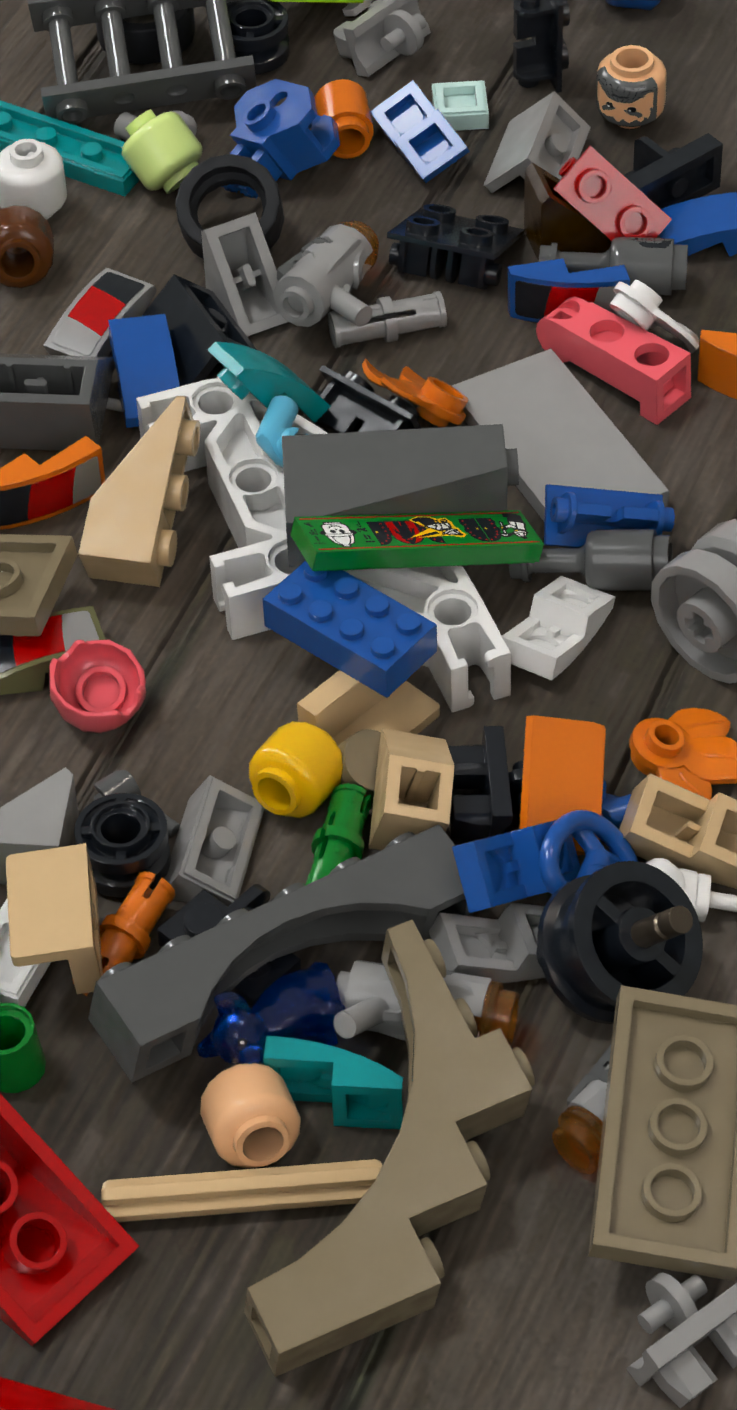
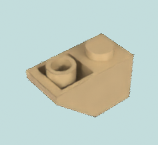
M382 728L378 749L369 849L383 850L393 839L401 834L413 832L416 835L438 824L446 832L450 823L455 766L446 739Z

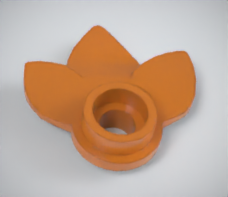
M366 358L363 361L362 369L370 382L379 387L386 388L394 394L418 405L416 410L419 415L437 427H447L449 422L461 425L466 418L463 410L469 400L451 385L434 377H428L425 380L407 366L401 371L399 379L392 378L378 371Z
M701 708L680 709L668 720L663 718H647L640 721L630 735L631 760L635 767L647 776L651 773L709 800L712 798L711 785L737 783V742L732 738L726 737L731 722L717 712Z

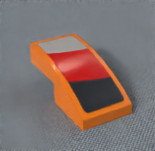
M84 436L40 465L24 453L1 467L0 530L48 519L89 501L105 482L102 448L89 437Z

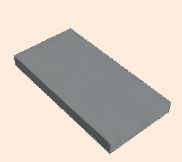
M551 348L452 385L469 400L463 410L466 414L464 420L468 426L503 424L505 448H517L519 485H516V487L543 521L545 520V485L547 484L663 495L664 507L668 506L669 490Z

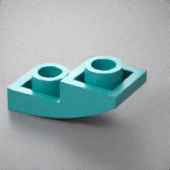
M216 341L208 349L224 367L216 376L241 400L251 393L268 408L271 399L275 396H287L294 400L298 408L314 423L331 407L291 369L261 351L239 344Z

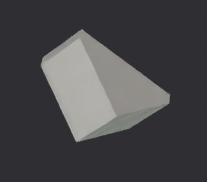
M256 212L201 231L206 289L214 292L248 337L289 322L282 317L275 307L273 291L278 282L277 270Z
M66 767L0 807V884L7 885V856L16 853L74 845V828L79 811L74 777Z

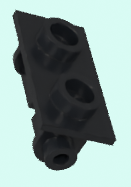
M514 0L513 34L516 40L530 37L532 39L513 43V76L518 80L519 85L525 88L535 87L539 84V81L550 79L557 93L562 92V70L569 67L568 49L563 39V27L568 26L570 23L567 0Z
M324 365L319 369L328 385L323 392L316 391V393L331 407L316 423L325 426L335 433L352 432L359 422L363 423L358 432L421 428L417 421L420 417L419 413L405 400L395 395H391L388 400L374 393L373 387L366 380L354 372L346 371L342 376Z

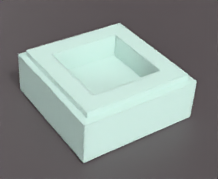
M485 81L432 84V104L435 109H439L455 131L489 129Z

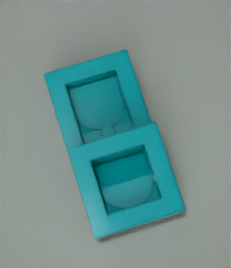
M266 1036L263 1057L264 1065L270 1066L283 1077L293 1101L332 1103L334 1126L400 1130L404 1117L403 1077L377 1062L338 1047L296 1038Z

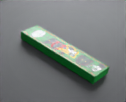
M520 510L294 517L290 534L312 571L539 562L544 543Z

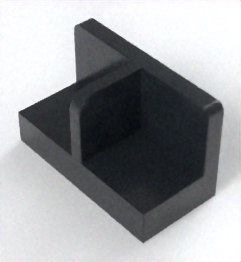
M707 133L681 148H673L666 151L647 136H642L634 142L633 170L624 176L660 209L687 200L700 198L720 187L723 143Z

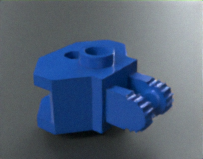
M274 79L247 90L234 106L236 128L230 136L237 145L230 154L252 158L266 167L275 181L279 177L291 181L297 173L328 161L340 146L337 123L331 116L317 115L315 97L309 87ZM287 97L281 105L276 106L281 99ZM237 184L221 186L225 188L224 190L237 193L239 190L244 196L257 199L258 197L256 191L247 186Z

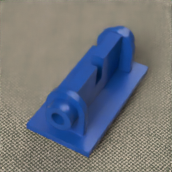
M545 485L544 545L581 548L586 542L587 534L594 530L656 529L657 535H662V531L671 532L674 526V509L664 507L663 495Z

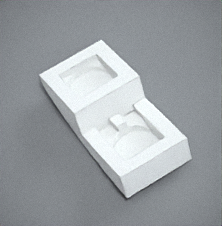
M564 576L558 577L534 594L529 617L502 635L511 652V664L553 680L577 658L595 636L613 609L615 596L590 588Z

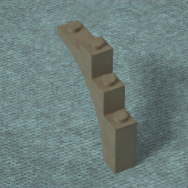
M413 919L387 929L381 957L400 1005L408 1051L407 1104L400 1132L375 1182L344 1221L299 1260L247 1288L244 1313L274 1377L434 1308L441 1286L440 1279L445 1276L444 1268L432 1241L428 1237L420 1240L418 1237L480 1210L488 1185L487 1181L490 1180V1170L478 1144L473 1140L466 1143V1140L523 1117L530 1099L532 1087L535 1085L534 1074L526 1055L519 1047L511 1049L501 1028L477 1037V1025L470 1007L461 997L454 1000L443 979L446 977V967L439 948L432 939H422Z

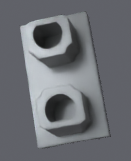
M376 0L369 5L367 12L354 21H345L335 28L333 35L340 56L353 60L358 76L369 77L400 54L405 56L413 55L423 46L424 37L430 34L431 31L424 16L421 15L418 0Z
M662 1272L647 1281L645 1288L651 1306L640 1313L637 1318L641 1327L649 1334H652L664 1324L672 1331L647 1348L642 1353V1357L632 1363L627 1368V1371L639 1387L653 1378L660 1389L681 1409L718 1380L694 1348L696 1345L709 1337L733 1369L737 1367V1283L698 1311L694 1302L708 1291L704 1281L694 1274L680 1284L671 1275Z

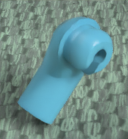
M282 395L271 399L255 438L261 449L280 467H283L282 436L296 435L299 430L298 427H292L299 411L298 405L291 398Z

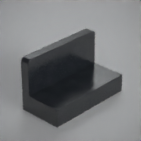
M173 274L142 315H166L180 386L206 379L219 362L208 351L215 341L239 344L257 350L213 291Z

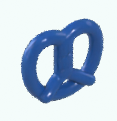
M588 810L571 811L558 818L546 833L539 852L541 878L551 895L568 883L560 871L559 858L561 849L570 835L585 852V859L576 878L591 875L595 871L616 862H638L632 846L623 838V833L602 815ZM599 839L604 842L611 852L604 848Z

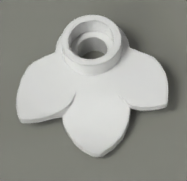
M634 280L631 286L618 282L613 289L616 296L609 306L620 317L647 331L659 326L682 340L691 353L697 350L699 347L698 336L658 308L663 300L654 290L639 280Z

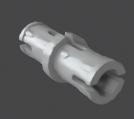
M440 291L392 301L390 296L377 298L376 304L368 305L372 308V317L369 322L377 320L380 322L369 323L363 327L356 326L335 311L328 313L329 332L335 348L345 344L383 337L387 343L397 341L398 334L447 326L446 307ZM410 315L406 317L397 318L398 316Z

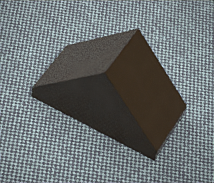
M532 162L525 169L524 229L538 262L540 246L552 245V243H558V250L561 252L604 253L609 250L612 241L553 190L560 179Z

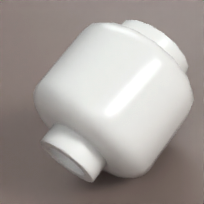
M21 139L0 152L1 209L13 205L27 206L40 212L47 220L62 208L67 198L63 158L56 148L34 139Z

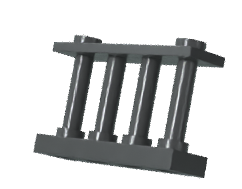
M27 0L34 32L47 30L50 34L57 85L40 88L46 116L75 124L84 121L88 117L217 97L224 100L236 99L244 95L247 90L257 87L253 55L237 58L235 55L227 3L240 0ZM204 6L207 10L215 61L183 66L175 11ZM152 14L155 20L162 69L131 74L122 20L124 18ZM100 22L102 24L110 77L78 82L70 28L72 26Z

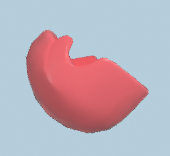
M76 640L58 659L53 658L49 665L51 701L64 721L83 732L103 733L119 728L137 713L145 700L146 678L143 667L130 649L111 640H91L86 642L84 640Z

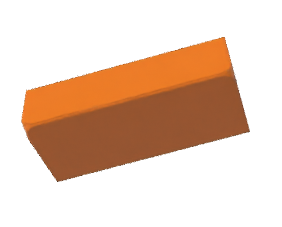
M536 715L526 716L519 829L557 820L562 815L575 810H588L601 815L606 728L604 725L589 721ZM573 838L577 856L585 855L584 850Z

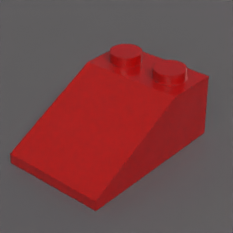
M0 1093V1319L33 1346L126 1260L139 1245Z

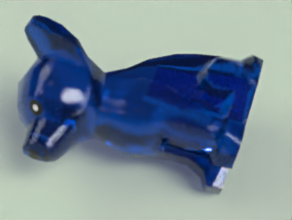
M313 962L307 969L281 977L263 992L252 1009L248 1006L244 997L239 994L224 992L216 995L214 1002L219 1013L212 1031L199 1043L196 1049L200 1057L220 1056L225 1062L237 1065L245 1063L263 1064L266 1036L296 1038L336 1047L338 1041L333 1021L335 1015L345 1010L346 1007L341 1002L335 977L328 964Z

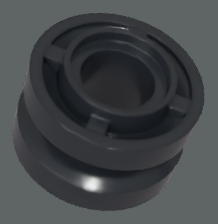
M240 0L227 3L236 58L253 55L255 75L268 73L282 66L287 61L290 53L289 36L287 34L288 14L286 9L279 2L270 0Z
M115 793L93 801L78 816L74 828L76 845L84 843L87 845L98 893L110 897L126 898L140 872L146 871L156 874L155 879L150 885L151 889L157 886L161 877H166L171 863L167 820L162 809L154 801L138 794Z

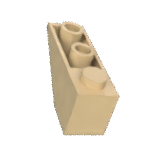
M176 396L91 497L78 553L89 578L160 587L164 566L172 567L177 551V533L175 530H172L176 511H184L189 494V478L187 475H184L188 456H196L201 435L200 422L193 419L186 397Z

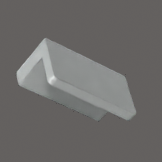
M555 91L508 123L484 186L493 193L518 176L525 180V169L532 162L561 180L562 176L559 175L560 169L570 158L574 157L578 160L591 127Z

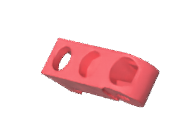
M570 297L537 323V338L544 350L551 348L563 363L570 361L639 401L640 416L656 425L691 398L690 352L593 302L589 303L578 297Z

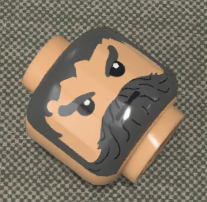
M636 45L622 46L607 55L599 63L596 74V105L599 113L609 122L626 129L638 128L656 120L663 112L666 100L667 72L663 62L647 48Z

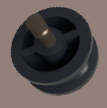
M637 861L616 862L595 871L591 875L576 878L560 887L548 900L542 912L537 934L536 955L538 963L557 997L573 1012L590 1021L614 1024L616 998L621 985L684 996L694 984L700 970L703 939L696 911L687 894L676 881L652 865Z

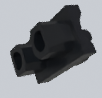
M484 726L482 745L448 746L455 765L453 789H481V794L452 795L450 812L451 838L484 839L506 833V828L512 824L513 814H517L520 821L523 761L513 764V771L508 772L503 726Z

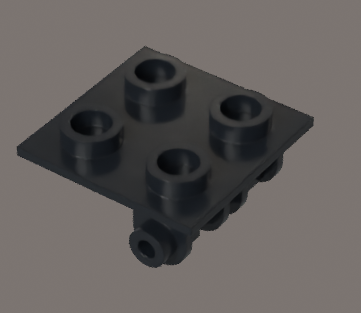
M427 204L423 206V209L420 208L387 232V238L400 241V243L394 242L391 246L389 264L398 266V271L423 277H427L430 274L431 279L438 280L443 270L446 250H448L445 273L446 281L454 283L459 273L458 284L485 290L488 285L498 286L501 279L502 264L494 263V260L524 235L525 229L509 226V220L500 216L478 215L476 219L456 216V209L450 206Z

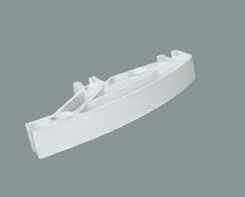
M219 378L206 379L136 398L140 438H142L176 396L186 397L193 419L200 422L201 435L198 452L195 457H187L184 472L207 466L208 485L238 546L236 549L209 556L213 599L219 612L226 611L227 630L232 640L271 630L264 626L262 598L298 567H289L283 467L276 465L261 449L255 439L267 408L251 393L241 400ZM298 414L292 427L299 428L296 435H306V433L308 435L328 434ZM462 566L343 570L437 624V652L423 666L429 667L451 712L469 708L474 704V696L471 690L468 691V667L471 665H478L490 681V693L494 700L511 696V652L481 596Z

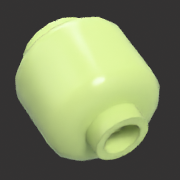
M149 109L135 118L125 128L130 137L122 147L123 159L148 190L154 191L163 188L167 194L175 191L180 187V183L191 169L199 164L198 160L202 155V145L176 112H164L156 116Z

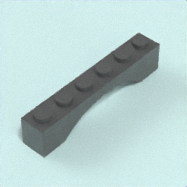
M439 824L416 835L413 832L401 834L393 839L383 850L361 860L358 857L349 858L338 864L329 875L307 885L304 883L292 884L278 893L272 901L248 911L244 908L235 910L226 915L215 927L194 937L189 935L176 937L165 944L157 954L133 965L130 962L117 964L107 970L96 981L88 1019L131 1083L191 1055L203 1025L221 999L246 976L255 972L269 961L271 962L276 958L310 946L340 941H385L387 929L413 919L422 939L427 940L431 939L429 930L439 913L473 916L474 912L469 913L452 850V847L456 845Z

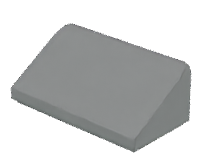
M211 775L191 795L171 853L170 867L164 878L175 890L176 896L173 899L174 901L188 903L202 890H206L226 906H229L239 897L265 809L257 799Z

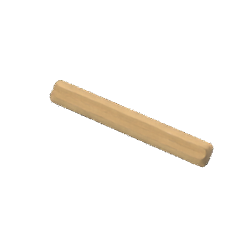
M372 1159L114 1179L103 1183L101 1203L117 1222L357 1204L375 1182L383 1165L381 1161Z

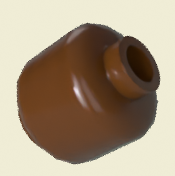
M13 205L0 209V284L12 288H25L35 285L46 277L53 265L54 236L50 224L40 212L27 206Z

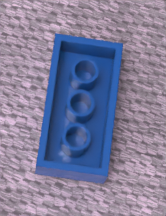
M304 561L262 598L264 626L386 698L437 652L436 623L343 570L312 571L307 561Z

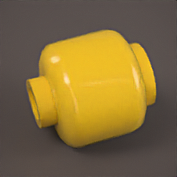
M292 721L279 727L256 751L249 762V779L255 798L265 809L276 815L303 818L314 813L331 795L333 789L341 783L343 770L342 753L331 735L310 723Z

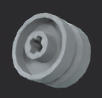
M737 519L718 523L698 539L690 551L679 554L660 569L653 579L651 587V603L655 616L670 644L691 666L711 679L728 684L737 682Z

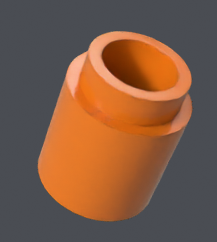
M346 79L331 81L322 86L315 95L317 115L331 116L337 123L340 146L333 155L343 159H350L363 154L369 147L374 134L365 90L358 83Z

